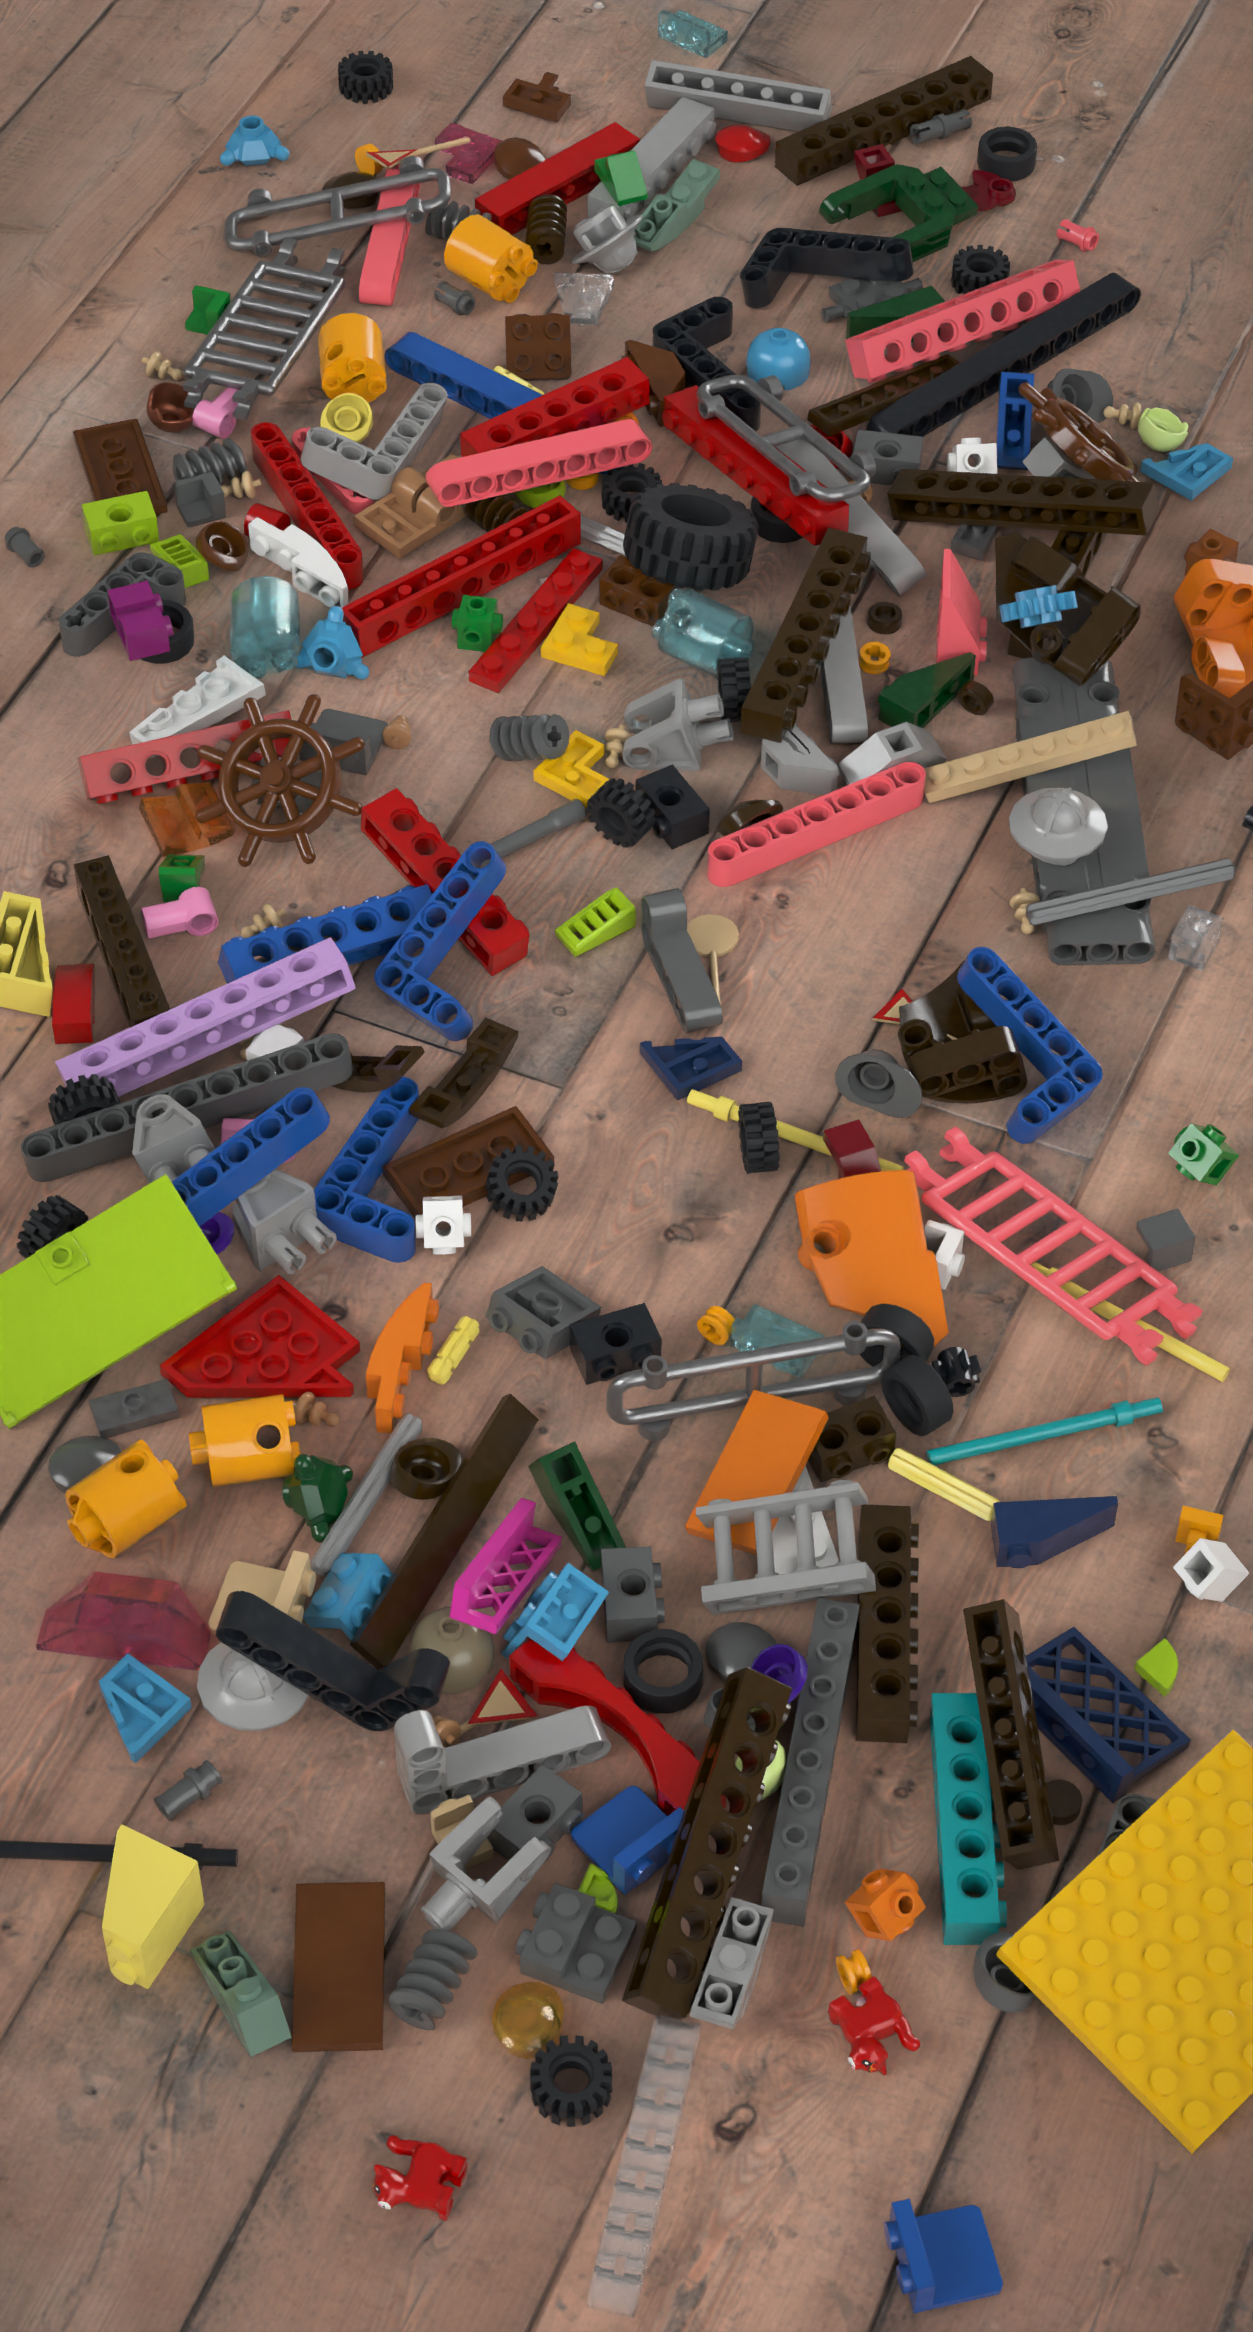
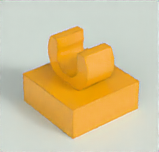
M1183 1505L1175 1542L1187 1545L1186 1554L1200 1538L1218 1541L1224 1515Z

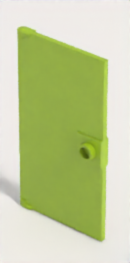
M167 1174L73 1231L65 1233L37 1250L35 1254L0 1274V1416L8 1429H11L24 1419L238 1289L236 1282L230 1277Z

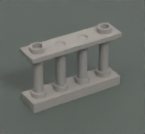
M838 1480L830 1483L829 1487L734 1502L729 1499H716L710 1501L708 1506L696 1507V1516L706 1529L714 1528L718 1578L714 1581V1585L701 1586L702 1603L712 1615L818 1600V1598L825 1599L876 1591L874 1573L866 1562L857 1560L852 1506L868 1504V1496L860 1484L850 1480ZM836 1509L840 1561L836 1563V1566L820 1568L816 1566L811 1513ZM795 1515L799 1567L793 1573L779 1575V1573L775 1572L771 1519ZM754 1522L758 1574L754 1576V1579L739 1581L734 1578L730 1525Z

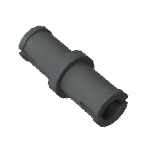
M966 109L946 116L938 114L932 120L912 125L910 127V135L919 134L918 137L912 139L915 144H920L934 138L941 140L948 138L950 133L969 129L972 125V118L963 120V117L970 115Z

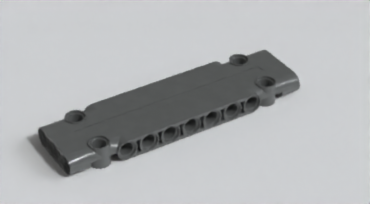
M1024 658L1013 665L1012 674L1017 705L1015 717L1017 742L1119 713L1120 691L1115 685L1113 667L1110 660L1081 687L1050 665L1037 662L1034 658ZM1130 748L1021 778L1024 796L1043 788L1071 787L1073 791L1081 792L1096 801L1105 813L1108 826L1103 843L1091 854L1078 858L1075 863L1066 866L1053 865L1043 862L1031 854L1036 894L1039 896L1040 901L1149 876ZM1151 898L1043 923L1042 927L1046 932L1049 959L1058 965L1139 964L1151 960L1156 953L1150 917Z

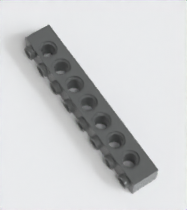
M818 1598L806 1658L808 1665L807 1679L799 1695L762 1891L761 1906L774 1909L772 1922L804 1927L856 1642L860 1604Z

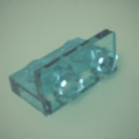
M663 9L658 14V37L704 58H708L728 40L727 30L697 18L688 12L678 10L673 14Z
M754 1304L743 1320L736 1318L733 1322L731 1347L742 1352L823 1338L824 1335ZM817 1355L769 1364L781 1372L791 1373L802 1378Z

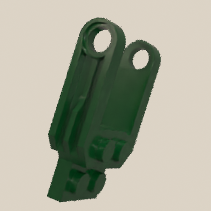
M896 164L831 193L821 203L819 213L829 224H835L846 218L848 220L895 200V204L916 227L893 237L909 241L912 261L915 262L948 247L952 226L976 216L979 206L942 167L923 174L919 168Z

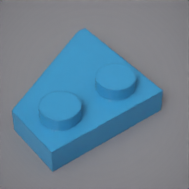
M1208 443L1193 446L1188 450L1170 452L1167 460L1154 463L1151 458L1144 459L1141 463L1140 472L1192 501L1232 468L1233 457Z
M129 1653L99 1680L103 1698L130 1759L135 1763L192 1708L191 1699Z

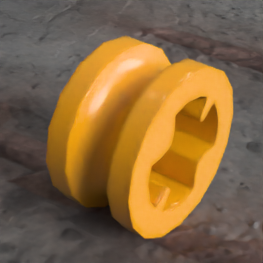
M868 642L861 647L858 661L862 671L868 674H880L888 669L891 653L886 645L880 642ZM871 656L878 657V661L871 660Z
M714 1305L710 1306L705 1315L701 1316L697 1321V1327L702 1336L709 1342L716 1345H724L729 1339V1335H732L737 1330V1323L727 1310Z
M859 1949L851 1952V1957L846 1958L844 1955L836 1957L837 1971L845 1990L849 1995L857 1993V1988L860 1984L872 1977L864 1955Z

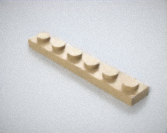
M1125 711L924 768L926 771L925 795L930 804L1137 746L1129 711Z

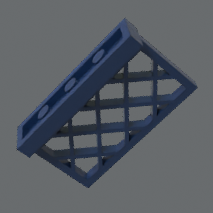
M1075 1627L1026 1655L1038 1730L1112 1803L1125 1796L1128 1786L1189 1747L1191 1739ZM1072 1644L1083 1654V1661L1062 1658L1061 1649ZM1039 1665L1054 1668L1053 1679L1041 1678L1032 1667ZM1061 1669L1083 1673V1684L1060 1681ZM1090 1674L1105 1676L1112 1683V1689L1090 1686ZM1060 1693L1083 1696L1082 1708L1070 1706L1060 1697ZM1090 1698L1112 1701V1713L1089 1709ZM1119 1702L1135 1705L1142 1712V1718L1119 1714ZM1089 1721L1112 1725V1737L1099 1735L1089 1725ZM1119 1726L1142 1730L1141 1742L1119 1738ZM1149 1731L1164 1733L1172 1743L1168 1746L1149 1743ZM1119 1750L1140 1753L1141 1763L1132 1767L1119 1755Z

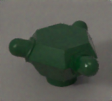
M300 1454L294 1461V1474L284 1480L282 1487L283 1500L287 1507L293 1508L294 1512L306 1519L307 1526L311 1528L313 1539L318 1543H322L330 1531L329 1526L341 1514L348 1496L346 1483L350 1482L353 1478V1471L349 1466H339L329 1459Z

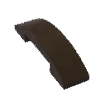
M485 1018L467 1039V1051L436 1088L428 1086L409 1108V1115L439 1128L448 1127L459 1120L473 1107L495 1079L518 1038V1031Z
M396 1045L385 1057L352 1056L350 1052L353 1066L352 1075L346 1081L332 1087L353 1092L385 1090L395 1085L422 1057L425 1051L422 1046Z

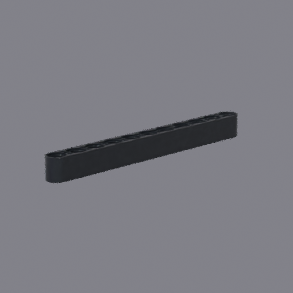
M1117 273L1108 274L877 412L870 419L866 430L924 437L999 391L1001 372L1030 373L1129 313L1138 304L1141 290Z

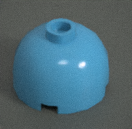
M773 328L759 333L751 342L746 358L747 375L757 383L761 378L775 375L780 380L781 385L784 386L785 391L801 386L809 377L811 366L810 351L807 343L798 333L785 328Z

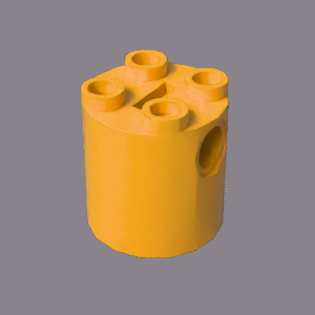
M479 214L465 218L456 226L446 243L444 251V263L449 271L489 294L491 298L512 303L518 298L520 289L525 285L527 279L534 275L538 268V261L533 258V251L530 245L515 238L509 232Z
M347 313L330 318L321 327L318 334L322 389L331 400L345 393H353L363 397L370 403L387 389L382 332L376 322L361 314Z
M283 1394L201 1406L204 1430L190 1432L188 1436L192 1464L209 1463L212 1487L287 1477L294 1474V1461L300 1455L298 1441L290 1442L288 1427L296 1425L292 1400L284 1401ZM264 1427L275 1429L280 1437L279 1444L271 1449L261 1447L256 1439L257 1432Z
M139 1439L67 1489L65 1493L66 1504L72 1515L67 1520V1524L72 1535L84 1547L98 1551L108 1558L117 1557L186 1508L187 1503L174 1484L179 1479L177 1471L168 1460L163 1459L159 1462L147 1443Z

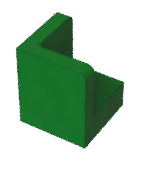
M195 285L192 290L194 309L185 322V329L208 335L231 302L230 293Z

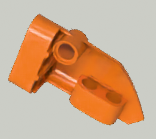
M1216 559L1200 560L1190 568L1176 591L1173 600L1193 644L1191 660L1199 679L1230 698L1253 681V566Z
M909 1170L866 1173L828 1181L795 1193L794 1199L798 1225L802 1237V1243L798 1248V1258L806 1269L815 1272L829 1306L864 1316L872 1306L879 1304L897 1305L911 1311L925 1322L933 1334L935 1347L949 1331L936 1256L933 1251L927 1250L915 1173ZM814 1243L822 1245L827 1254L819 1252L815 1248Z

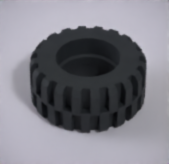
M670 483L667 486L658 484L653 488L647 487L633 498L623 541V550L635 569H641L644 575L655 577L657 581L664 584L667 582L674 584L675 587H689L700 591L703 589H710L711 591L720 590L721 587L727 589L735 584H739L749 573L759 527L753 512L750 509H746L745 505L740 501L732 500V497L727 494L716 493V490L702 489L690 484L688 486H682L679 483Z

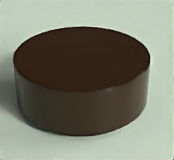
M890 602L876 603L868 610V626L878 634L895 633L902 625V611L897 605Z
M967 681L957 694L961 706L975 715L986 714L994 703L993 695L989 689L976 681Z
M1052 1780L1048 1782L1047 1787L1053 1824L1066 1825L1072 1823L1077 1819L1081 1811V1792L1073 1783L1066 1780Z

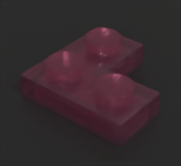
M450 123L435 138V145L465 137L470 138V142L440 151L454 155L445 165L448 176L473 185L495 161V147L502 140L461 125Z

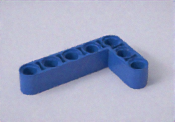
M484 841L475 842L465 850L377 967L374 975L376 985L394 1004L451 1041H460L470 1034L473 1028L472 1017L456 998L428 981V978L506 874L505 862L496 850ZM490 860L488 865H486L483 868H480L481 864L484 861ZM468 889L464 896L457 898L461 891ZM446 918L441 926L435 927L441 919ZM424 948L420 955L413 957L418 949ZM402 977L397 985L391 987L395 979ZM429 995L428 1000L424 1004L418 1005L423 997ZM457 1014L453 1022L446 1024L447 1019L451 1015Z
M976 947L971 950L958 971L957 980L960 987L996 1026H1006L1012 1029L1021 1053L1047 1079V1081L1021 1100L1007 1122V1131L1011 1138L1016 1142L1029 1144L1087 1101L1102 1080V1067L993 950L987 947ZM1051 1050L1056 1051L1059 1055H1056ZM1077 1077L1081 1078L1085 1083L1079 1081ZM1050 1097L1055 1098L1059 1103L1053 1101ZM1024 1117L1029 1118L1033 1123L1028 1122Z
M402 1077L395 1085L380 1092L314 1189L317 1218L336 1234L337 1241L396 1263L411 1259L416 1252L414 1220L406 1212L370 1199L367 1195L381 1176L382 1166L392 1160L419 1119L409 1115V1108L419 1097L418 1085L415 1081L406 1077Z

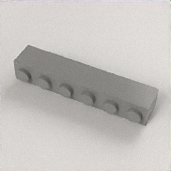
M657 60L651 61L645 82V93L649 107L670 110L682 97L715 108V118L798 132L830 118L832 112L830 89Z
M682 97L631 150L637 154L648 199L618 206L601 181L588 194V218L593 217L601 207L607 204H615L626 221L636 216L645 206H648L653 197L667 186L671 178L676 173L681 172L692 156L697 155L699 149L706 141L713 138L716 132V122H714L715 108Z

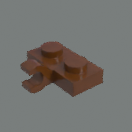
M546 72L538 85L516 78L503 95V106L558 123L571 105V95L560 92L559 87L554 86L558 79L557 74Z

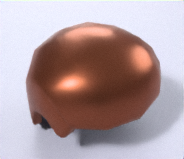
M162 382L154 385L151 389L146 411L150 421L158 429L165 432L179 433L191 427L195 409L184 407V401L189 392L184 391L183 386L177 383Z

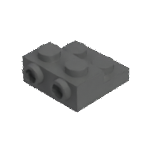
M541 1266L494 1291L486 1318L495 1331L508 1333L517 1339L525 1352L535 1353L547 1359L570 1346V1324L599 1316L602 1307Z
M554 1883L550 1894L541 1892L536 1901L533 1917L537 1918L533 1930L524 1929L518 1939L515 1953L520 1955V1973L603 2004L637 1931V1921L596 1907L595 1897Z

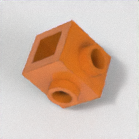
M881 1868L866 1875L861 1882L862 1886L844 1902L866 1937L885 1941H892L897 1935L909 1930L914 1925L915 1918L926 1908L918 1894L919 1887L910 1875L905 1872Z

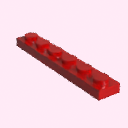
M573 548L468 671L469 682L499 693L551 632L567 604L573 605L603 570V559Z

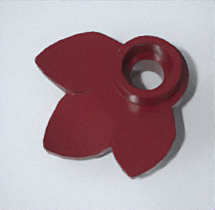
M973 170V185L961 187L979 206L978 211L990 210L996 206H1005L1012 203L1016 198V190L1009 179L1000 178L997 174L987 171Z

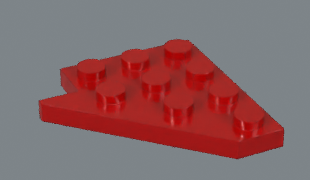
M277 1275L159 1366L161 1375L168 1379L187 1398H250L283 1394V1397H300L305 1392H312L315 1397H351L354 1394V1384L338 1372L337 1369L360 1352V1342L284 1278Z

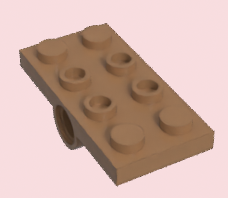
M452 453L440 462L457 459L459 457ZM412 467L402 469L392 482L391 493L354 516V526L399 559L467 516L466 503L452 507L441 505L426 483V473L429 469L422 473H419Z

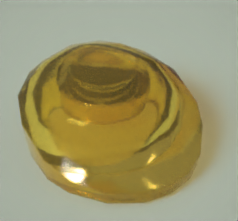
M526 1982L514 1985L502 1993L496 2001L492 2014L494 2033L504 2049L515 2057L530 2059L535 2058V2054L539 2049L546 2052V2043L553 2040L556 2045L563 2030L564 2006L561 1997L554 1988L546 1984Z

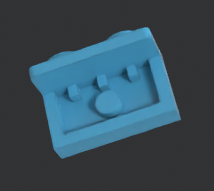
M340 1553L333 1562L320 1588L314 1594L311 1603L303 1614V1619L310 1628L342 1629L350 1641H352L393 1575L378 1554Z

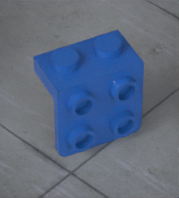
M629 1786L575 1826L571 1831V1839L597 1867L605 1871L608 1879L626 1895L667 1864L684 1810L679 1807L669 1816H666L639 1787Z
M910 2199L891 2203L890 2219L884 2222V2233L889 2250L896 2251L899 2265L896 2266L898 2283L902 2294L908 2293L913 2313L998 2295L1002 2291L1003 2280L979 2207L968 2205L915 2217Z

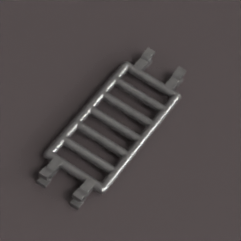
M285 237L281 243L279 253L272 262L260 260L185 366L183 373L189 379L183 384V390L189 393L184 401V407L195 409L199 402L202 401L203 394L210 383L238 389L233 394V402H238L233 412V417L247 420L252 405L259 394L265 396L274 395L346 286V280L341 277L345 272V266L340 265L344 257V250L332 248L328 254L327 262L320 272L294 267L298 262L297 256L293 255L294 249L297 246V240ZM265 274L329 287L326 293L266 281L262 280ZM253 291L316 304L317 307L313 311L253 298L250 295ZM243 308L306 323L303 328L239 315L238 313ZM229 326L294 341L291 346L229 333L226 330ZM218 343L277 356L282 359L279 364L213 349ZM206 361L265 374L270 377L267 382L201 367Z

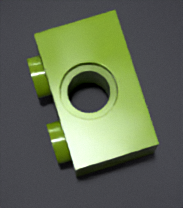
M148 491L81 504L84 528L93 556L153 544L159 541L157 517Z

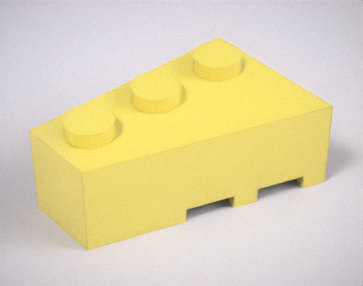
M4 891L0 901V1007L50 1017L53 987L48 967L49 959L45 945L41 901L39 898Z

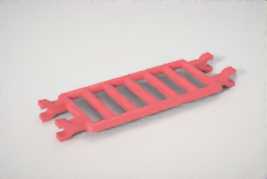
M956 1126L945 1132L944 1138L950 1144L943 1147L939 1153L945 1160L949 1162L957 1161L964 1166L963 1169L944 1179L929 1167L927 1160L916 1150L905 1156L904 1162L910 1166L907 1170L915 1173L917 1186L925 1191L921 1199L928 1208L956 1229L964 1231L965 1236L1103 1340H1109L1114 1336L1118 1337L1132 1348L1135 1357L1145 1366L1156 1360L1158 1354L1152 1349L1161 1344L1164 1337L1155 1330L1143 1329L1135 1322L1153 1310H1156L1171 1321L1172 1327L1182 1338L1187 1339L1195 1333L1197 1327L1192 1322L1202 1315L1203 1310L1192 1303L1184 1304L1177 1299L1175 1295L1178 1289L1175 1283L996 1151H991L986 1155L969 1144L966 1135ZM992 1168L1009 1179L960 1210H957L943 1199ZM1020 1190H1024L1037 1200V1202L989 1232H986L972 1221ZM1050 1211L1066 1222V1224L1019 1254H1015L1001 1243ZM1079 1233L1096 1244L1047 1277L1031 1266L1032 1263ZM1109 1255L1125 1266L1124 1269L1077 1300L1060 1288ZM1139 1277L1156 1289L1108 1322H1105L1090 1310Z

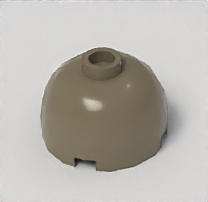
M444 1607L434 1610L419 1622L412 1634L410 1653L421 1648H429L447 1656L450 1661V1667L442 1693L458 1694L474 1689L480 1684V1679L487 1672L488 1674L490 1673L494 1662V1643L490 1632L450 1618L451 1607Z

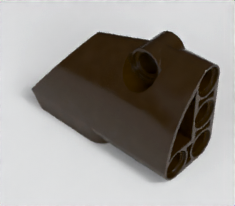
M1016 532L995 538L996 620L1032 653L1033 658L1037 662L1050 665L1080 687L1083 686L1105 665L1132 632L1140 618L1141 605L1113 586L1106 593L1084 578L1082 571L1074 563L1035 537H1029L1027 540ZM1054 585H1056L1057 594L1075 591L1078 608L1061 611V621L1021 628L1020 620L1002 622L999 606L1016 602L1015 593ZM1043 638H1050L1056 644L1052 649L1043 650L1037 646V643Z
M963 962L946 980L928 994L911 1003L899 1006L900 1028L898 1039L908 1070L918 1080L921 1087L922 1097L947 1103H982L1014 1096L1026 1088L1028 1082L1026 1071L1013 1031L1006 1026H996L960 987L957 974ZM947 1034H949V1035H951V1036H953V1037H955V1038H957V1039L952 1040L951 1038H949V1037L947 1036Z

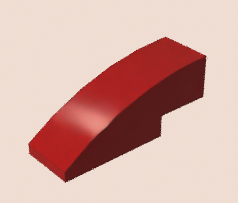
M94 963L57 965L52 1006V1028L55 1044L93 1042V1024H95Z

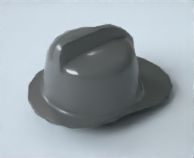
M1072 368L1062 369L1047 386V388L1053 390L1057 397L1071 402L1097 423L1106 419L1103 414L1104 409L1108 406H1113L1112 390L1108 382L1100 374L1092 371Z
M872 1049L861 1054L848 1056L839 1064L836 1070V1085L840 1093L849 1101L860 1106L868 1107L888 1116L903 1118L911 1116L921 1105L922 1090L918 1080L910 1071L901 1067L891 1054L885 1051Z

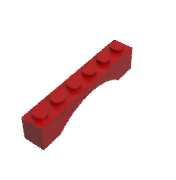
M531 1638L509 1655L510 1679L539 1705L557 1706L566 1709H574L581 1706L595 1707L602 1723L621 1735L640 1756L650 1773L656 1791L658 1808L666 1816H669L679 1807L683 1810L685 1809L700 1761L695 1758L694 1752L684 1741H676L665 1731L663 1724L655 1715L643 1712L635 1704L628 1691L622 1687L616 1688L608 1681L601 1668L595 1662H587L576 1652L574 1646L567 1657L561 1661ZM722 1794L721 1804L725 1808L726 1796Z

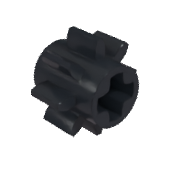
M961 1347L944 1349L938 1354L937 1360L931 1362L932 1367L940 1375L948 1388L951 1397L965 1396L974 1390L975 1383L981 1382L979 1373L982 1370L978 1356L968 1357L966 1349Z

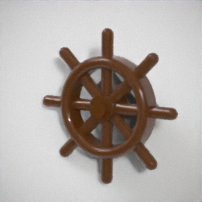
M1025 382L1019 386V393L1037 408L1032 414L1033 420L1042 425L1048 435L1055 441L1053 442L1044 437L1022 461L1033 476L1139 482L1133 476L1138 471L1137 465L1131 461L1114 438L1089 415L1071 402L1057 397L1050 388H1044L1040 394L1029 383Z
M317 694L308 696L298 721L291 719H271L265 721L257 700L249 697L244 701V708L251 727L236 738L227 752L208 745H202L198 748L197 753L200 758L221 766L218 780L221 800L199 809L195 813V819L199 823H206L227 813L234 823L247 832L248 836L238 857V862L243 867L251 865L261 840L273 843L295 840L302 861L306 864H312L316 860V854L308 835L326 821L333 809L352 816H359L361 814L362 805L359 802L340 795L342 774L339 761L363 750L365 746L364 740L360 737H355L332 747L320 733L313 729L311 725L321 704V698ZM290 738L282 758L279 757L272 740ZM304 742L314 748L317 755L297 764L295 763ZM257 748H260L263 756L259 765L247 760ZM240 773L252 777L251 785L239 791ZM258 799L257 805L260 808L255 819L247 814L243 805ZM278 807L282 808L287 822L269 824L273 813L277 812Z

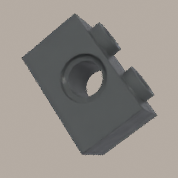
M858 429L853 454L865 450L869 451L876 464V473L873 477H870V483L891 486L901 469H921L924 437Z
M651 1546L601 1549L602 1587L609 1592L604 1599L607 1643L634 1641L639 1635L657 1629V1623H665L664 1598H656L655 1588H662L661 1563H653ZM629 1593H638L639 1595L631 1596V1595H628V1594H629Z
M542 1764L501 1806V1812L504 1814L487 1838L493 1850L509 1861L528 1841L536 1837L551 1847V1852L546 1859L547 1861L561 1837L565 1833L570 1835L572 1829L582 1822L584 1816L582 1792ZM534 1819H543L546 1822L542 1824H533L530 1821Z

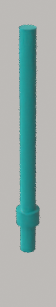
M1159 1397L1135 1403H1129L1125 1400L1110 1404L1109 1409L927 1450L926 1457L929 1463L938 1465L1114 1424L1115 1427L1133 1424V1419L1162 1413L1163 1407Z

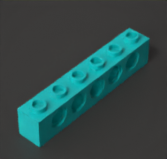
M932 1693L929 1720L943 1945H981L985 1938L993 1933H999V1928L1007 1927L1006 1901H998L997 1888H1004L1003 1861H995V1849H1001L997 1823H993L992 1811H995L977 1694ZM965 1739L970 1743H959L956 1740ZM966 1776L973 1780L963 1781L960 1780L958 1777ZM969 1814L976 1818L965 1819L962 1818L960 1815ZM964 1853H974V1854L978 1855L979 1857H977V1858H968V1857L964 1856L963 1854H964ZM973 1891L981 1894L982 1896L973 1898L966 1895L965 1893Z

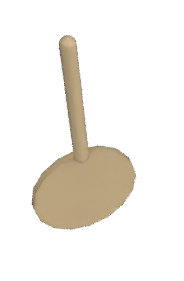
M715 914L701 915L689 922L687 931L697 953L701 956L710 957L711 983L720 1002L717 957L723 956L735 948L738 944L739 932L737 926L724 916Z

